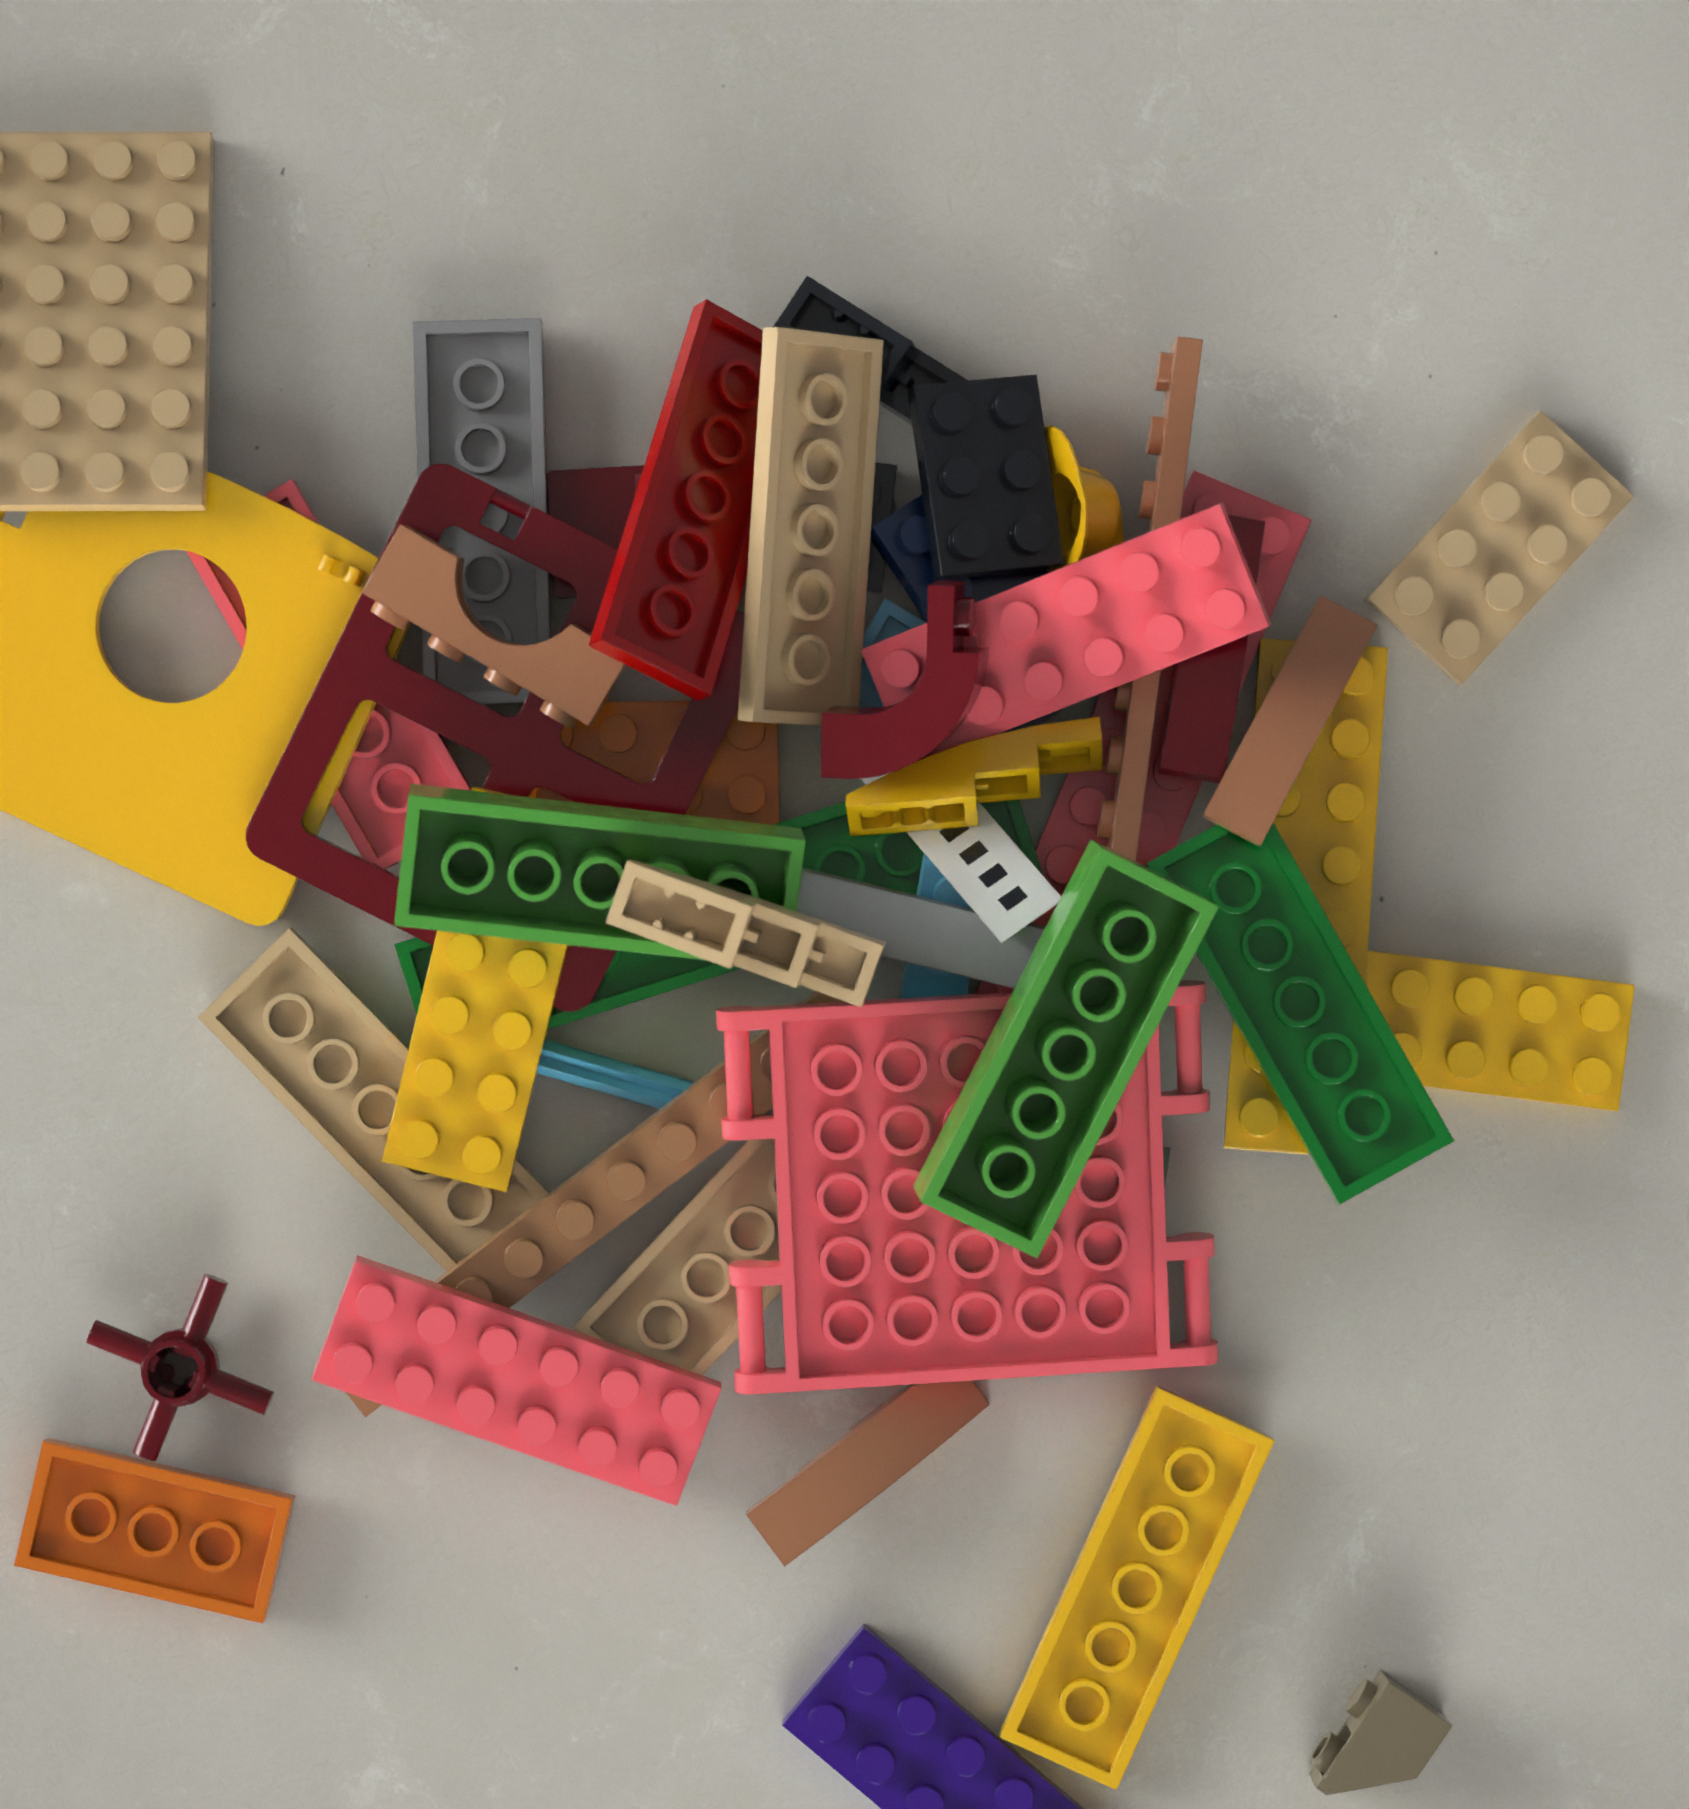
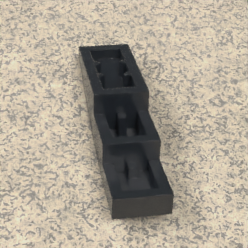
M806 276L773 326L884 340L879 405L911 426L912 421L907 393L914 385L968 381L916 348L914 343L809 276Z

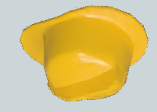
M1054 425L1044 428L1064 564L1058 568L1049 569L1050 572L1124 542L1122 509L1114 484L1099 472L1079 466L1072 444L1064 432Z

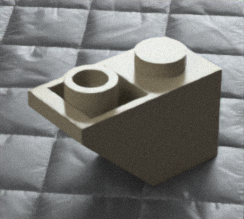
M1380 1670L1372 1682L1364 1679L1356 1687L1345 1707V1711L1350 1715L1338 1733L1335 1735L1329 1731L1319 1741L1309 1759V1764L1314 1767L1309 1776L1315 1787L1325 1795L1417 1779L1453 1725L1443 1712Z

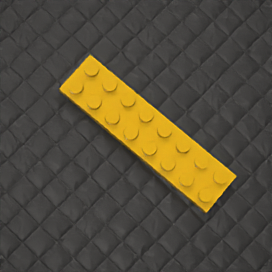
M1260 638L1254 718L1295 643L1294 640ZM1366 646L1273 822L1365 984L1388 647ZM1232 1019L1223 1148L1309 1155Z

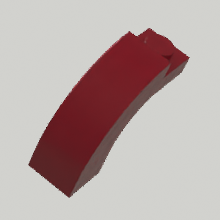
M938 580L928 585L927 654L925 667L918 684L903 701L884 707L833 706L822 712L821 778L864 779L898 771L936 749L963 723L979 696L985 679L989 656V647L964 646V636L972 637L975 625V601L973 597H965V581Z

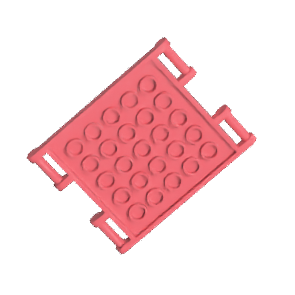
M1198 980L1180 981L1168 1006H1174L1177 1089L1161 1092L1158 1024L1038 1258L920 1202L913 1188L1012 992L865 1000L862 1007L848 1002L758 1007L727 1006L716 1009L717 1030L723 1031L728 1114V1116L721 1118L722 1138L734 1141L774 1139L780 1260L763 1261L751 1259L729 1263V1284L736 1286L740 1368L734 1371L735 1391L740 1394H769L1192 1367L1217 1363L1218 1341L1211 1339L1209 1258L1215 1256L1214 1235L1205 1232H1190L1166 1237L1162 1116L1196 1114L1210 1111L1209 1090L1203 1088L1200 1004L1206 1003V982ZM769 1029L773 1115H754L749 1030ZM1183 1260L1186 1340L1170 1343L1167 1261ZM781 1285L785 1367H766L762 1286Z

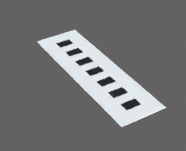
M884 775L861 780L867 785ZM977 803L979 826L907 832L1001 943L1056 906L1061 898L1058 892L980 803Z

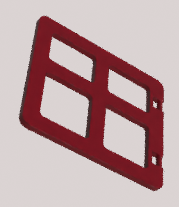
M434 464L422 471L375 567L400 524L409 525L438 543L446 529L456 526L570 583L576 590V599L559 633L571 624H578L593 632L616 558L617 548L452 465ZM490 504L524 520L514 540L481 524ZM361 593L247 826L246 843L250 851L257 858L394 926L399 876L311 833L304 825V816L359 704L364 700H372L484 756L490 763V773L482 787L484 789L508 795L529 797L535 788L545 787L577 803L685 815L738 710L744 612L736 610L711 696L699 701L692 698L652 780L647 783H639L567 747L561 739L564 725L539 710L545 700L532 692H529L520 712L516 716L508 717L394 660L389 654L388 646L397 627L372 613L370 610L375 600ZM395 926L434 946L437 930ZM569 945L553 1006L568 1012L585 1008L594 998L617 950Z

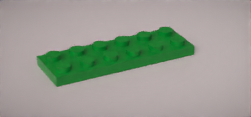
M1274 823L1260 847L1216 824L1147 863L1146 866L1206 896L1219 906L1195 953L1337 1205L1346 1202L1454 1142L1453 1137Z

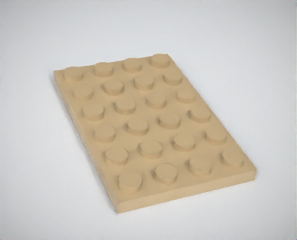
M0 132V511H207L215 140L211 132Z

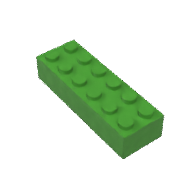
M411 784L408 795L394 926L704 960L605 923L627 860L631 859L696 878L797 911L806 839L801 828Z
M1090 839L913 1185L920 1202L1038 1258L1219 906L1206 896Z

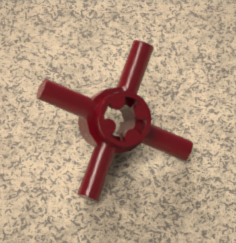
M204 1274L183 1328L167 1331L152 1342L99 1320L94 1322L89 1332L87 1344L141 1365L143 1386L149 1395L154 1398L133 1449V1453L141 1458L156 1461L178 1407L194 1404L209 1393L262 1415H265L269 1408L274 1391L220 1370L217 1350L210 1340L206 1338L228 1285V1282L213 1275ZM169 1352L182 1354L187 1358L192 1355L197 1362L198 1369L193 1372V1375L185 1379L183 1385L170 1381L174 1377L175 1371L172 1365L164 1363Z

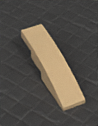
M628 859L605 922L731 969L733 966H737L794 988L802 985L862 1007L886 944V942L822 919Z

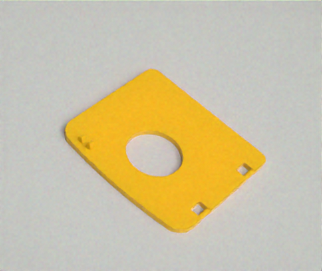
M207 471V511H28L21 528L3 521L6 511H0V810L245 923L262 926L278 920L284 913L299 878L257 858L247 846L246 829L379 557L304 515L210 471ZM164 550L193 552L219 566L236 586L242 598L246 614V640L241 657L234 670L223 683L208 694L180 703L153 700L127 686L110 666L100 637L101 609L105 596L114 580L136 560L148 554ZM409 621L405 630L397 627L389 643L388 651L394 660L405 639L411 621ZM364 700L359 704L304 816L306 829L317 836L376 705V702L372 700Z

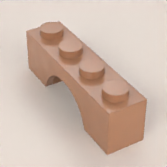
M400 524L361 592L375 600L370 611L402 630H405L409 621L428 631L432 635L427 645L458 663H461L467 654L486 665L488 669L483 677L504 691L517 696L523 687L544 699L545 701L539 710L564 726L574 729L578 720L588 726L593 724L627 665L589 647L592 632L578 624H571L556 636L537 644L512 643L493 635L476 620L466 602L462 581L464 557L415 528Z

